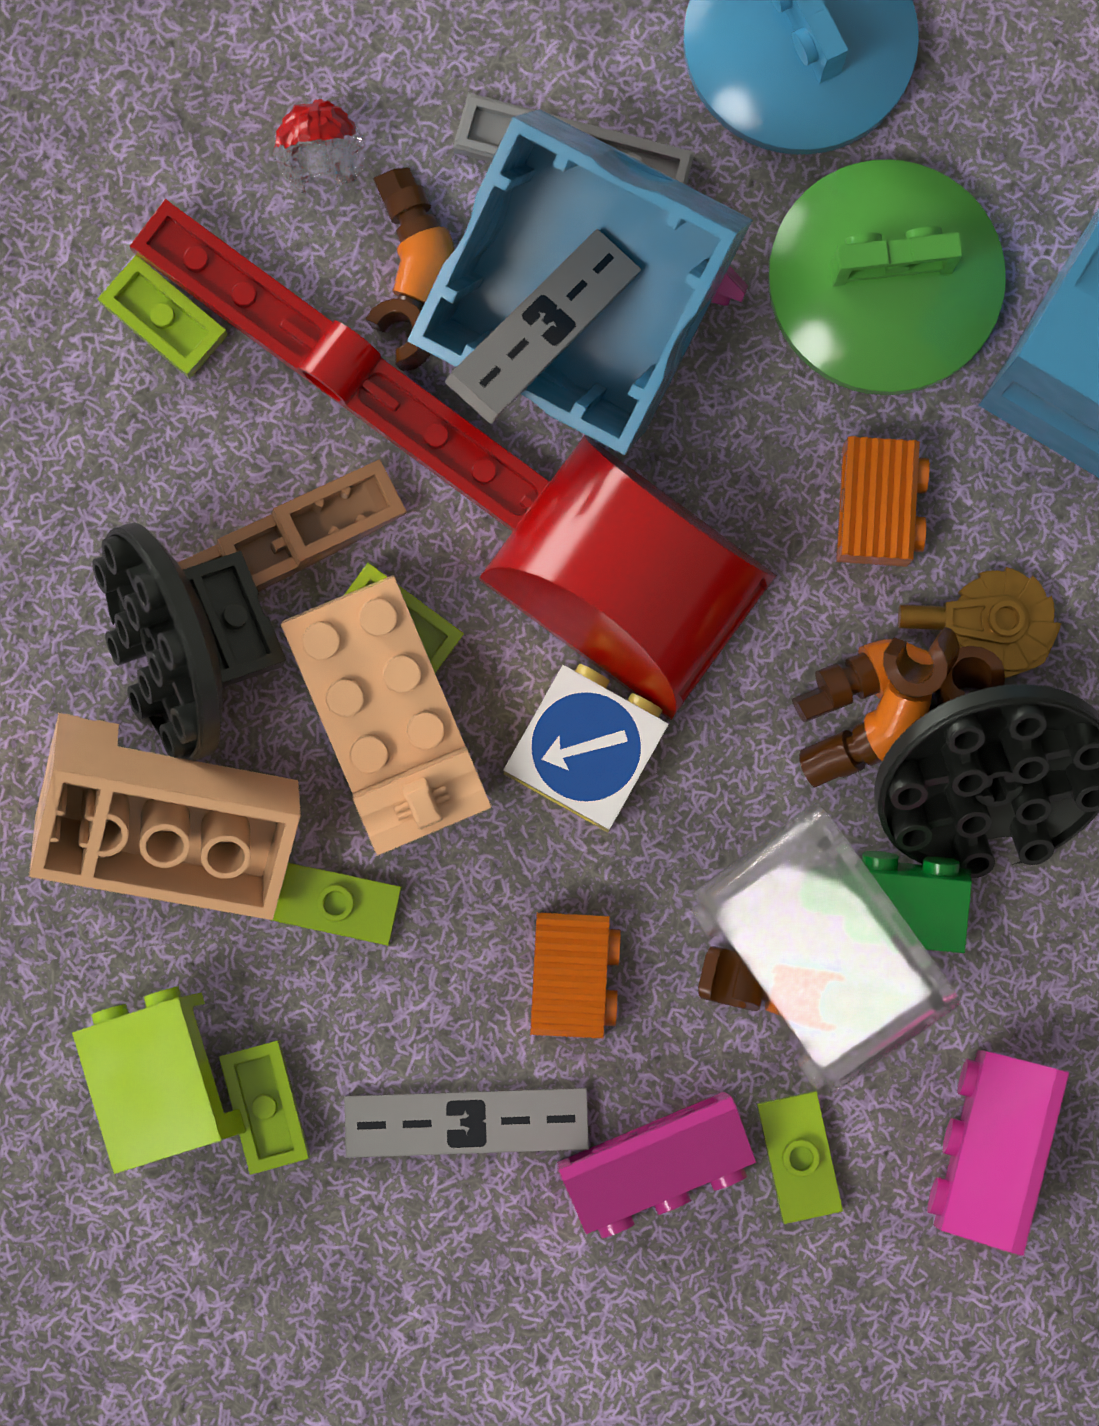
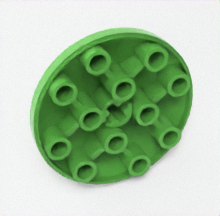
M890 159L859 162L843 167L828 174L808 188L790 208L778 229L772 246L768 269V290L771 307L776 322L793 351L812 370L825 379L853 391L874 395H901L917 392L946 380L963 368L978 353L990 336L1002 308L1006 282L1005 260L998 234L990 218L977 200L960 184L932 168L908 161Z

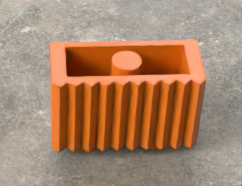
M850 436L846 439L842 449L836 562L907 567L914 559V552L923 553L926 540V517L916 516L917 493L926 494L930 463L929 458L919 457L920 441Z
M537 912L530 1035L604 1039V1026L616 1027L618 990H606L607 965L619 966L621 930L609 929L610 916Z

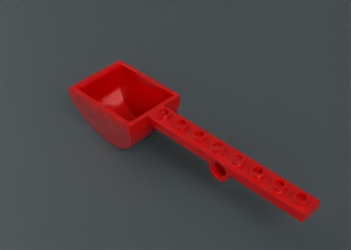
M165 199L129 245L131 251L510 529L512 534L480 575L479 581L631 693L639 695L663 710L661 714L667 719H673L687 697L777 575L587 435H584L549 482L382 359L381 354L354 330L339 321L334 320L332 322L168 200Z

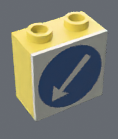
M578 664L574 671L562 665L503 772L504 775L608 833L669 724L659 719L663 710L645 698L631 693L628 700L606 689L610 680L595 670Z

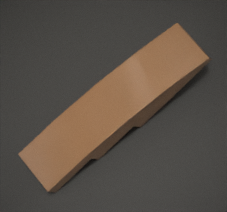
M379 459L273 508L271 515L217 539L216 545L177 563L183 570L241 551L256 588L260 592L350 546L402 517L407 511Z

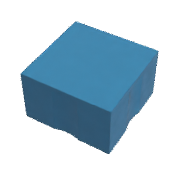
M541 109L514 116L475 196L471 218L465 234L457 248L444 262L407 341L457 367L557 267L598 229L639 266L641 271L521 395L535 403L547 415L625 455L649 426L753 220Z
M1099 208L978 405L1098 478Z

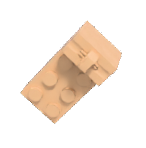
M393 575L281 622L284 634L351 789L353 801L377 856L492 808Z
M58 713L35 816L29 877L273 920L301 816L298 780L119 747V724L100 720H88L79 716Z

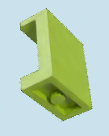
M179 986L161 990L143 997L146 1004L144 1009L129 1013L126 1004L107 1008L91 1014L93 1026L72 1032L114 1174L246 1132L240 1109L224 1113L193 1011V1008L205 1004L202 992L182 996Z

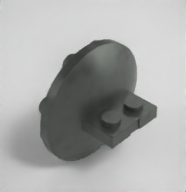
M132 522L115 527L102 540V556L93 559L92 566L97 584L106 596L112 625L114 623L116 625V629L105 633L106 644L113 662L119 666L147 656L149 666L138 669V683L127 688L131 708L139 720L149 717L150 722L162 740L168 756L195 761L212 755L216 751L220 740L223 704L222 688L281 668L287 661L269 617H265L257 598L259 593L242 552L238 551L182 570L165 547L141 524ZM162 712V717L153 716Z
M1031 684L986 688L957 697L940 706L938 704L931 705L929 712L914 722L893 743L879 767L874 786V801L886 836L900 852L923 864L925 857L953 858L956 856V859L960 861V868L971 869V878L985 876L995 866V859L988 842L989 839L1012 837L1020 862L1014 864L1038 865L1044 863L1051 858L1055 849L1075 837L1099 813V712L1087 701L1072 693L1049 686Z

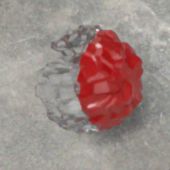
M316 99L312 104H296L283 117L282 124L276 130V143L273 151L274 160L277 162L278 169L282 172L284 179L289 181L291 187L296 188L298 192L306 193L304 184L308 183L309 179L316 182L334 177L336 187L357 180V176L360 174L366 158L365 142L363 135L355 126V122L348 118V114L341 107L335 106V104L328 100L323 101V99Z

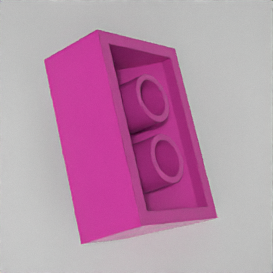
M977 1050L975 1061L965 1060L957 1088L959 1095L966 1096L960 1120L950 1119L943 1141V1154L951 1155L945 1179L935 1178L928 1201V1213L936 1215L933 1226L956 1236L1024 1256L1069 1072L984 1050Z
M725 1092L716 1094L595 1145L588 1150L557 1161L559 1173L585 1233L588 1234L598 1230L601 1238L615 1235L634 1226L635 1222L632 1215L652 1206L655 1207L657 1214L660 1215L689 1203L691 1198L688 1191L710 1182L713 1190L717 1191L747 1178L744 1168L756 1163L732 1096Z

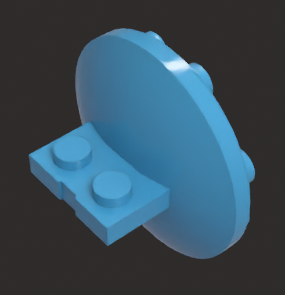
M689 0L683 31V49L688 74L696 93L711 115L734 135L750 144L766 150L793 155H809L836 150L852 144L878 127L897 106L906 90L916 63L919 44L918 21L913 0Z

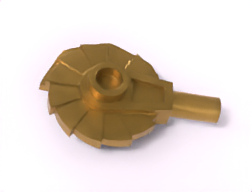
M1005 567L1004 571L991 570L978 573L979 578L969 582L958 592L961 596L957 601L946 602L943 606L899 605L898 628L943 630L945 627H948L956 633L960 645L959 648L977 646L994 652L1002 661L1005 678L1044 664L1062 624L1054 622L1055 608L1052 596L1047 597L1039 581L1033 575L1029 579L1023 573Z

